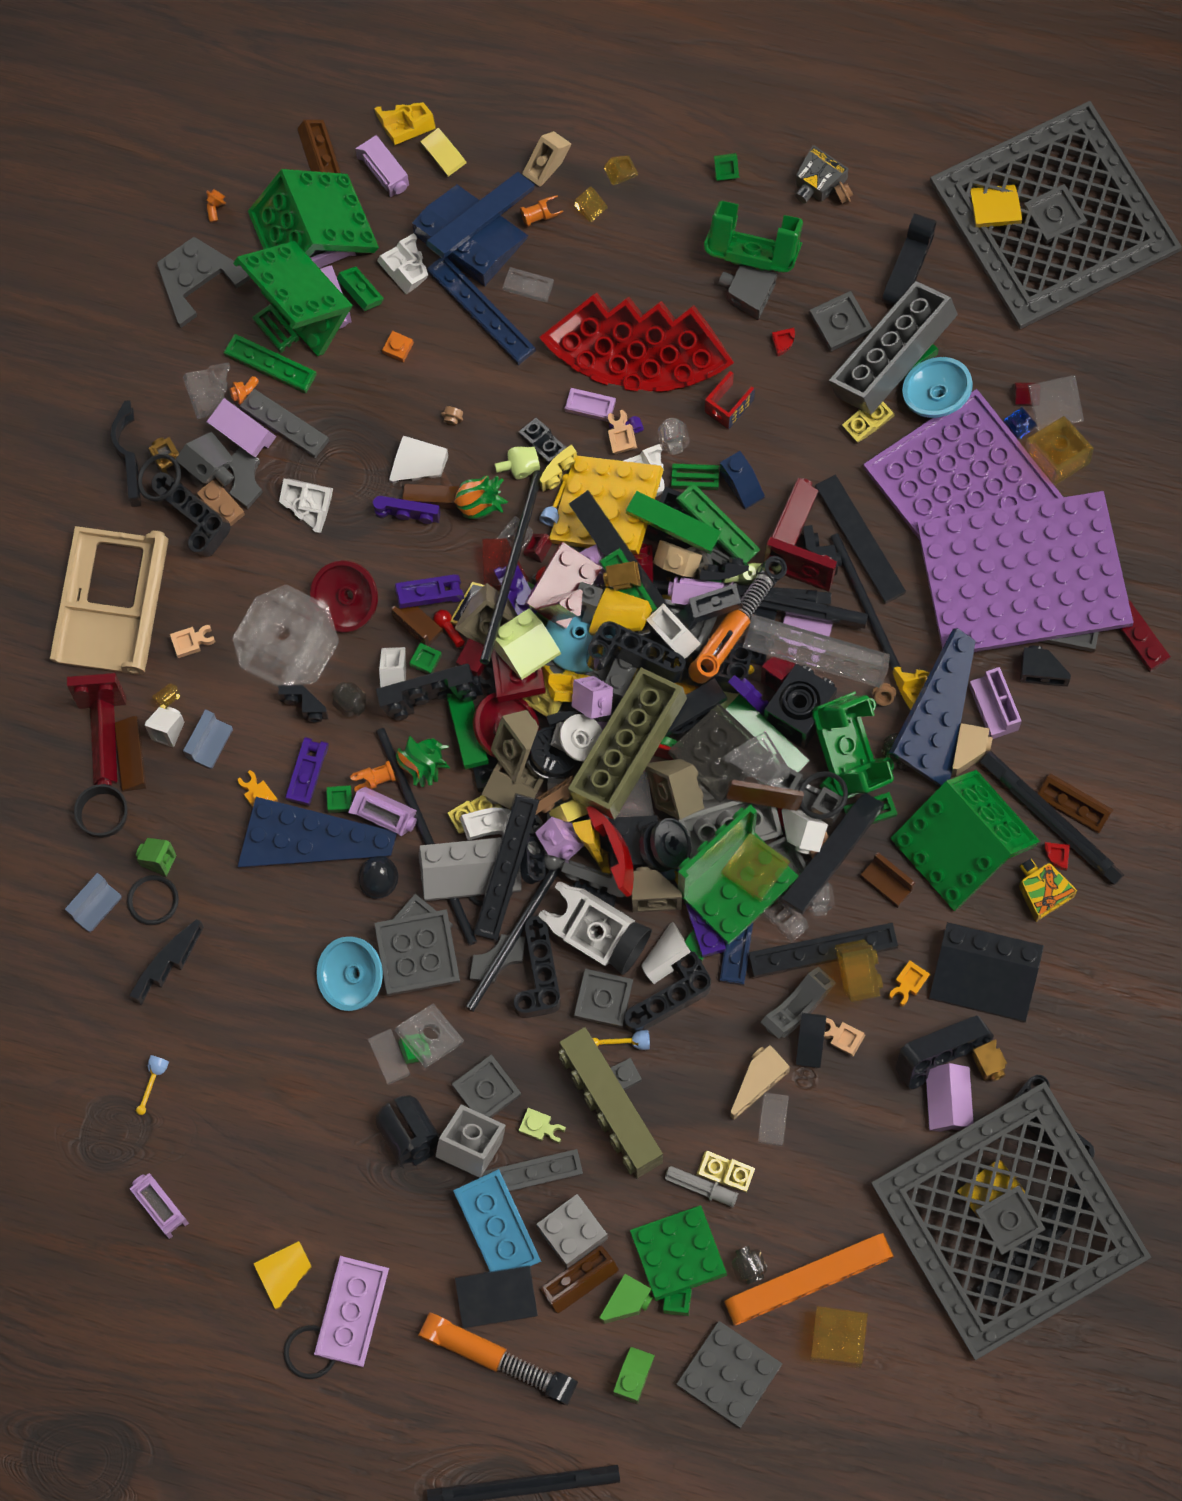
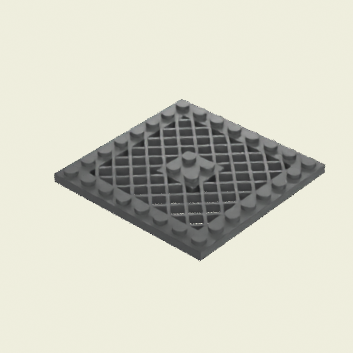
M1091 101L930 177V183L1019 329L1180 252L1182 249L1181 244ZM1068 139L1066 145L1060 143V142H1062V141ZM1071 140L1084 142L1082 149L1070 146ZM1087 144L1091 148L1092 152L1085 150ZM1048 148L1047 154L1039 153ZM1055 149L1064 152L1062 159L1050 156L1051 150ZM1067 153L1080 156L1078 163L1065 160ZM1083 157L1095 160L1094 167L1082 165ZM1028 158L1027 164L1020 163V161ZM1032 158L1044 161L1043 167L1031 166ZM1098 162L1104 170L1097 169ZM1047 163L1060 166L1058 173L1045 170ZM1063 167L1075 170L1074 176L1061 174ZM1008 168L1006 174L999 172V171H1002V170ZM1011 169L1024 171L1022 178L1010 175ZM1027 172L1040 175L1038 183L1027 180ZM1078 172L1091 174L1090 180L1078 179ZM1094 175L1107 179L1105 186L1092 183ZM988 177L987 183L979 182ZM1043 177L1054 179V186L1041 184ZM991 179L1003 180L1002 188L990 185ZM1110 180L1116 189L1108 187ZM1061 181L1071 184L1069 191L1065 184L1057 187L1058 182ZM1007 182L1020 185L1017 193L1019 200L1026 202L1024 203V209H1021V215L1027 217L1025 225H1004L1006 227L1005 234L992 231L994 226H990L989 230L987 227H975L972 197L970 194L972 187L985 188L983 192L985 194L988 189L1010 192L1011 190L1005 189ZM1074 185L1087 188L1085 196L1074 193ZM1023 186L1035 189L1034 196L1022 194ZM1090 190L1101 192V200L1088 197ZM1039 191L1046 192L1037 197ZM1105 195L1118 197L1117 203L1113 204L1104 201ZM1121 198L1127 207L1120 205ZM1075 201L1083 202L1081 209ZM1085 205L1097 206V213L1084 211ZM1101 208L1114 211L1112 218L1100 215ZM1117 212L1129 215L1128 223L1116 220ZM1133 217L1138 225L1131 224ZM1030 219L1035 227L1028 226ZM1086 219L1094 221L1092 228L1085 226L1087 223ZM1097 222L1110 225L1108 232L1095 229ZM1113 226L1125 229L1124 237L1111 234ZM1010 228L1022 231L1020 239L1008 236ZM1074 231V232H1073V235H1072V238L1067 237V236H1064V235H1066V234H1068V233ZM1128 231L1141 234L1140 240L1136 241L1127 238ZM1077 232L1090 235L1088 242L1075 239ZM1025 233L1037 235L1036 243L1024 240ZM1145 235L1147 240L1143 242V238ZM1093 236L1105 239L1104 246L1092 244ZM1041 237L1046 244L1053 241L1052 248L1040 245ZM994 239L1002 241L1000 248ZM1057 241L1069 244L1068 252L1055 249ZM1108 241L1120 243V250L1107 248ZM1005 243L1017 245L1016 253L1003 250ZM1124 245L1131 246V248L1123 251ZM1076 246L1085 249L1084 255L1080 256L1071 253L1072 247ZM1021 247L1034 250L1032 257L1019 254ZM1037 251L1049 254L1048 261L1035 259ZM1088 251L1101 253L1099 261L1087 258ZM1104 254L1112 256L1111 258L1103 261ZM1052 257L1064 258V265L1060 266L1051 263ZM1006 258L1013 260L1012 266H1010ZM1068 260L1081 263L1079 271L1068 268ZM1020 261L1029 264L1028 270L1016 269V262ZM1084 264L1089 265V266H1092V267H1090V268H1088V269L1082 271V270H1083V267H1084ZM1032 266L1045 268L1043 276L1030 273ZM1048 270L1061 273L1059 280L1046 277ZM1064 274L1072 276L1062 281ZM1017 276L1025 278L1023 286ZM1028 279L1040 282L1039 290L1026 287ZM1044 284L1051 286L1042 291Z
M1046 1082L871 1182L975 1360L1152 1258ZM1037 1117L1040 1124L1030 1122V1120ZM1023 1125L1020 1137L1008 1134ZM1027 1126L1041 1129L1038 1142L1024 1138ZM1044 1130L1054 1146L1041 1143ZM1001 1138L998 1150L986 1147ZM1005 1138L1019 1142L1016 1154L1002 1151ZM1022 1143L1036 1146L1033 1159L1019 1156ZM1040 1147L1054 1151L1051 1164L1037 1160ZM979 1151L977 1163L965 1160L968 1156ZM983 1151L997 1154L994 1167L980 1164ZM1057 1152L1067 1168L1054 1165ZM1001 1155L1015 1159L1012 1172L998 1168ZM1018 1160L1032 1163L1029 1176L1015 1173ZM958 1163L955 1175L943 1172ZM961 1164L975 1167L972 1180L959 1177ZM1035 1165L1049 1168L1046 1181L1033 1178ZM979 1168L993 1172L990 1185L976 1181ZM1053 1169L1067 1173L1064 1186L1050 1182ZM996 1173L1010 1176L1007 1189L993 1186ZM1070 1175H1072L1080 1190L1068 1187ZM936 1176L933 1188L920 1185ZM940 1176L953 1179L951 1192L937 1189ZM1014 1177L1028 1181L1025 1194L1020 1185L1011 1190ZM957 1181L971 1184L968 1197L954 1194ZM1031 1182L1045 1185L1042 1198L1028 1195ZM975 1185L988 1189L985 1202L972 1199ZM1049 1187L1063 1190L1060 1203L1046 1200ZM914 1188L912 1199L910 1200L906 1192ZM918 1189L932 1192L929 1205L915 1202ZM992 1190L1005 1193L989 1202ZM1066 1191L1080 1195L1077 1208L1063 1204ZM935 1193L949 1197L946 1210L932 1206ZM1084 1197L1093 1212L1081 1209ZM953 1198L967 1201L964 1214L950 1211ZM1029 1200L1041 1203L1038 1216ZM970 1203L982 1206L976 1210L980 1219L967 1216ZM1044 1204L1058 1207L1055 1220L1041 1217ZM915 1206L927 1209L924 1222ZM1062 1209L1076 1212L1073 1225L1059 1222ZM931 1211L945 1214L942 1227L928 1224ZM1080 1213L1093 1217L1090 1230L1077 1227ZM948 1215L962 1219L959 1232L945 1228ZM1097 1219L1106 1234L1094 1231ZM966 1220L980 1223L977 1236L963 1233ZM1042 1222L1054 1225L1051 1238L1038 1235L1046 1230ZM983 1225L993 1241L980 1238ZM1058 1226L1071 1229L1068 1243L1055 1239ZM927 1228L940 1231L937 1244ZM1075 1231L1089 1234L1086 1247L1072 1244ZM944 1233L958 1236L955 1249L941 1246ZM1093 1235L1107 1239L1104 1252L1090 1249ZM961 1237L975 1241L972 1254L958 1251ZM1032 1238L1029 1251L1017 1248V1246ZM1036 1239L1050 1242L1047 1255L1033 1252ZM1110 1241H1111L1112 1244L1114 1245L1115 1249L1112 1250V1251H1110V1252L1108 1253V1249H1109V1245H1110ZM979 1242L993 1246L990 1259L976 1255ZM1053 1243L1067 1247L1064 1260L1050 1257ZM996 1247L1001 1255L1010 1251L1007 1263L993 1260ZM1071 1248L1085 1252L1082 1265L1068 1261ZM940 1250L953 1253L950 1266ZM1014 1251L1028 1255L1025 1268L1011 1265ZM1088 1253L1102 1256L1086 1265ZM957 1255L971 1258L968 1272L954 1268ZM1031 1256L1045 1260L1042 1273L1028 1269ZM974 1259L988 1263L985 1276L971 1273ZM1049 1261L1063 1264L1060 1278L1046 1274ZM992 1264L1006 1268L1003 1281L989 1278ZM1066 1266L1079 1269L1064 1278ZM1009 1269L1023 1272L1020 1286L1006 1282ZM954 1273L966 1276L964 1288H962ZM1027 1274L1041 1277L1038 1291L1024 1287ZM970 1277L984 1280L981 1294L967 1290ZM1045 1278L1057 1281V1283L1042 1291ZM987 1282L1002 1285L999 1298L984 1295ZM1005 1286L1019 1290L1016 1303L1002 1300ZM1023 1291L1036 1294L1020 1304ZM967 1295L980 1298L977 1311ZM983 1299L997 1302L994 1316L980 1313ZM1001 1304L1014 1307L998 1317ZM980 1317L990 1319L992 1321L984 1325Z

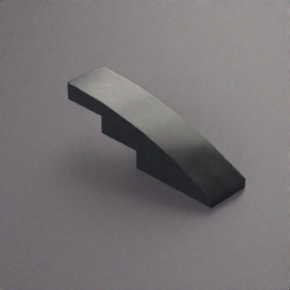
M196 919L158 953L143 972L129 995L133 1002L142 1005L153 984L162 988L172 967L180 970L183 969L204 928L200 920Z

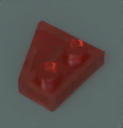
M507 538L483 539L484 585L488 583L490 586H501L494 569L498 567L503 568L508 564L512 547ZM518 560V566L527 582L530 583L527 575L525 574Z

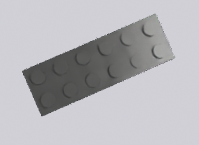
M915 281L829 380L836 397L872 415L956 318L958 314L952 298Z

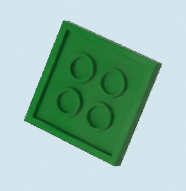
M701 1205L630 1230L655 1301L727 1276Z

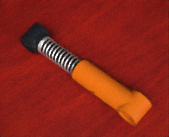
M778 556L769 557L757 568L755 580L746 593H744V596H742L743 608L728 612L698 657L690 664L689 675L693 681L705 683L718 673L719 667L750 624V616L759 607V604L766 596L765 594L785 576L787 565L782 558ZM769 568L774 571L775 575L769 571ZM722 643V645L720 646V648L718 649V651L715 653V655H712V654L715 652V650L717 649V647L719 646V644ZM701 664L706 667L707 672L701 669Z
M430 1312L418 1335L434 1345L442 1346L494 1372L502 1369V1372L506 1371L507 1374L510 1373L515 1378L519 1377V1380L523 1379V1382L527 1381V1384L531 1383V1386L535 1385V1388L539 1386V1389L545 1392L546 1397L568 1406L578 1384V1381L557 1371L554 1374L551 1372L546 1373V1370L543 1372L542 1368L539 1370V1367L530 1366V1363L526 1364V1361L522 1362V1359L517 1360L518 1357L515 1359L513 1358L514 1355L511 1357L509 1356L510 1353L507 1354L506 1348L460 1328L445 1318Z

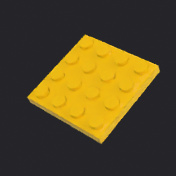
M577 456L574 459L575 464L571 466L558 508V522L554 523L550 534L551 542L554 544L564 542L569 546L584 548L596 545L569 505L570 502L589 490L631 552L639 555L648 524L626 514V509L636 491L653 499L656 498L664 471L662 466Z

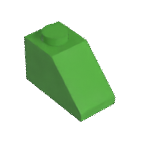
M147 838L144 844L141 843L136 853L140 866L167 877L177 856L169 841Z
M624 1274L601 1314L600 1322L606 1324L639 1315L642 1309L646 1311L653 1300V1297L650 1296L651 1288Z
M630 1347L614 1389V1396L638 1404L655 1355Z

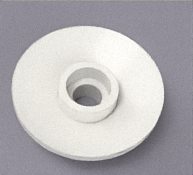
M583 714L573 715L566 719L561 726L560 743L568 756L574 760L584 762L603 730L596 720L585 717ZM576 737L580 738L581 744L577 741Z

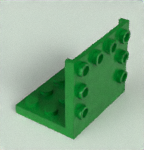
M281 169L248 210L263 249L295 241L310 257L315 250L375 253L379 248L348 174Z
M295 241L238 256L233 264L244 269L260 287L264 297L317 356L323 355L353 305Z
M977 770L947 780L891 837V840L954 911L958 910L1009 858L1034 848L1040 842Z
M751 804L746 809L740 808L733 815L732 818L734 820L728 826L723 824L715 832L714 835L716 837L710 843L705 841L697 849L698 854L692 859L688 857L678 867L680 870L678 871L677 889L682 892V899L728 945L778 900L799 877L755 833L757 810Z

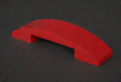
M589 806L586 809L594 828L602 837L608 835L619 864L610 868L618 889L626 897L632 895L634 871L626 842L619 831L602 813Z

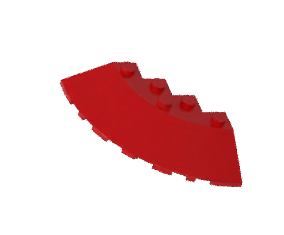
M597 292L539 337L557 357L561 358L577 372L606 385L608 383L624 386L626 390L638 391L639 389L645 391H669L687 387L704 381L735 363L708 322L694 305L677 319H675L662 301L643 315L630 297L610 310Z

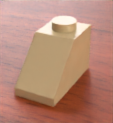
M554 131L542 135L522 174L538 186H542L562 164L571 143Z
M660 540L653 563L662 569L678 575L695 578L702 555Z
M960 724L951 776L956 777L982 760L985 751H990L993 737H988L990 728Z

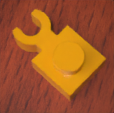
M248 771L251 777V781L248 783L238 778L240 787L249 790L244 796L252 807L256 797L278 802V799L264 780L257 784V778L253 771Z
M909 960L895 980L900 987L894 988L890 992L889 998L892 1000L896 994H901L903 1000L900 1006H905L909 997L908 993L910 992L916 996L930 974Z

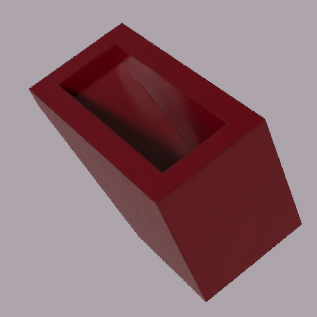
M777 653L762 666L761 683L776 693L796 664L795 660L788 655L783 656Z

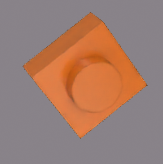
M392 331L382 352L404 363L414 344L413 339Z

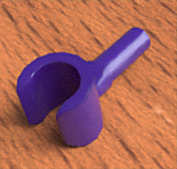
M637 416L629 418L625 425H632L634 433L644 430L642 422ZM610 423V429H614V426Z

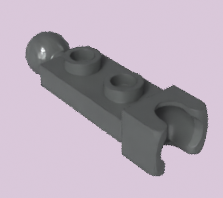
M545 854V868L548 870L562 869V872L566 873L565 876L576 881H579L580 878L587 880L590 886L602 889L603 886L607 887V893L624 898V894L618 889L613 875L572 860H563L562 858Z

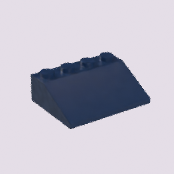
M455 185L420 213L412 222L413 232L417 238L427 244L429 238L480 200L459 185ZM500 215L449 254L447 258L476 281L486 286L525 242L528 235Z

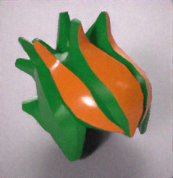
M483 476L480 479H470L462 482L454 500V503L462 512V516L469 519H482L496 510L503 513L500 504H507L508 501L497 494L501 493L498 489L504 479L501 478L498 481L499 477L495 476L492 480H489V476Z
M409 736L405 751H401V748L397 750V763L400 768L413 776L414 786H417L418 782H420V786L424 787L426 779L428 785L431 786L433 785V779L434 782H438V768H450L443 760L441 750L447 749L449 746L442 745L433 738L416 743Z

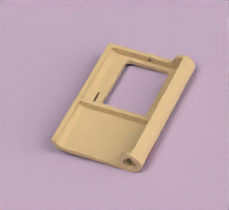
M75 526L50 659L53 662L129 674H144L169 540L163 532L151 531V533L141 536ZM100 543L141 548L143 550L134 605L131 608L95 604L87 601L96 550Z

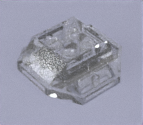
M286 584L255 597L233 636V642L241 669L278 687V685H303L317 682L337 647L339 638L328 605ZM284 631L290 633L287 639H278L280 633Z

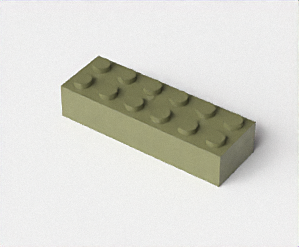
M640 668L570 784L568 790L573 800L587 807L592 806L603 815L615 820L687 700L682 686Z
M586 1027L560 1041L558 1053L561 1063L565 1069H571L573 1076L571 1078L577 1089L584 1090V1100L591 1111L596 1110L598 1113L596 1114L598 1117L597 1121L604 1132L609 1131L610 1143L617 1154L619 1152L623 1154V1164L630 1175L634 1173L638 1179L663 1164L662 1151Z

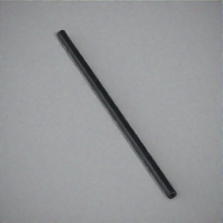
M538 470L533 473L481 654L480 663L484 665L490 662L539 490L540 478L543 473Z
M839 533L830 536L833 545H835L836 552L841 554L843 567L864 612L868 614L867 618L893 672L894 667L901 666Z
M380 728L376 731V734L391 764L408 807L417 810L414 818L417 819L416 826L425 845L435 844L403 769L397 763L396 753L385 728ZM459 898L448 899L468 946L476 944V937Z
M589 814L582 816L580 821L589 820ZM561 869L549 870L465 1006L469 1011L474 1012L524 931L526 921L533 916Z

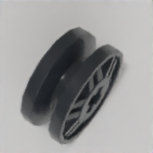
M545 727L536 733L526 761V765L531 773L539 779L546 781L548 779H562L572 770L577 760L568 756L566 752L550 745L555 727Z
M674 818L653 821L645 825L640 835L639 845L643 860L649 868L657 872L679 869L680 864L688 857L690 858L692 849L691 838L685 826Z

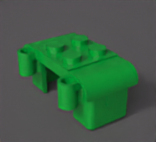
M726 201L718 202L712 216L710 230L704 242L705 251L709 255L725 259L735 265L752 266L757 270L789 272L793 269L803 243L800 242L803 227L802 219L784 215L782 226L778 228L775 241L736 232L739 204Z
M856 691L813 709L816 731L829 772L839 775L845 781L848 788V798L859 793H869L894 781L892 773L894 761L889 757H873L861 717L875 715L876 703L874 699L869 698L867 695L853 696L856 694ZM832 778L838 795L843 797L841 784Z

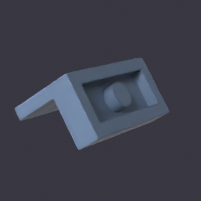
M205 709L183 750L186 758L212 769L233 731L232 726L217 720L214 713Z
M97 873L65 908V911L85 930L92 932L121 900L122 896Z

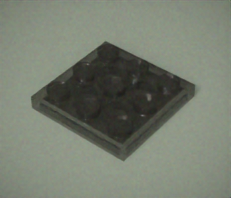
M718 704L668 751V754L674 760L682 759L693 764L698 772V783L721 803L727 796L729 781H744L771 755V752L721 704Z

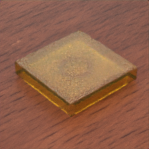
M750 833L723 868L721 874L759 901H762L788 867L790 861Z

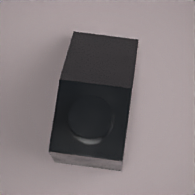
M1035 645L1028 648L1024 647L1021 660L1020 682L1068 687L1071 674L1049 650Z

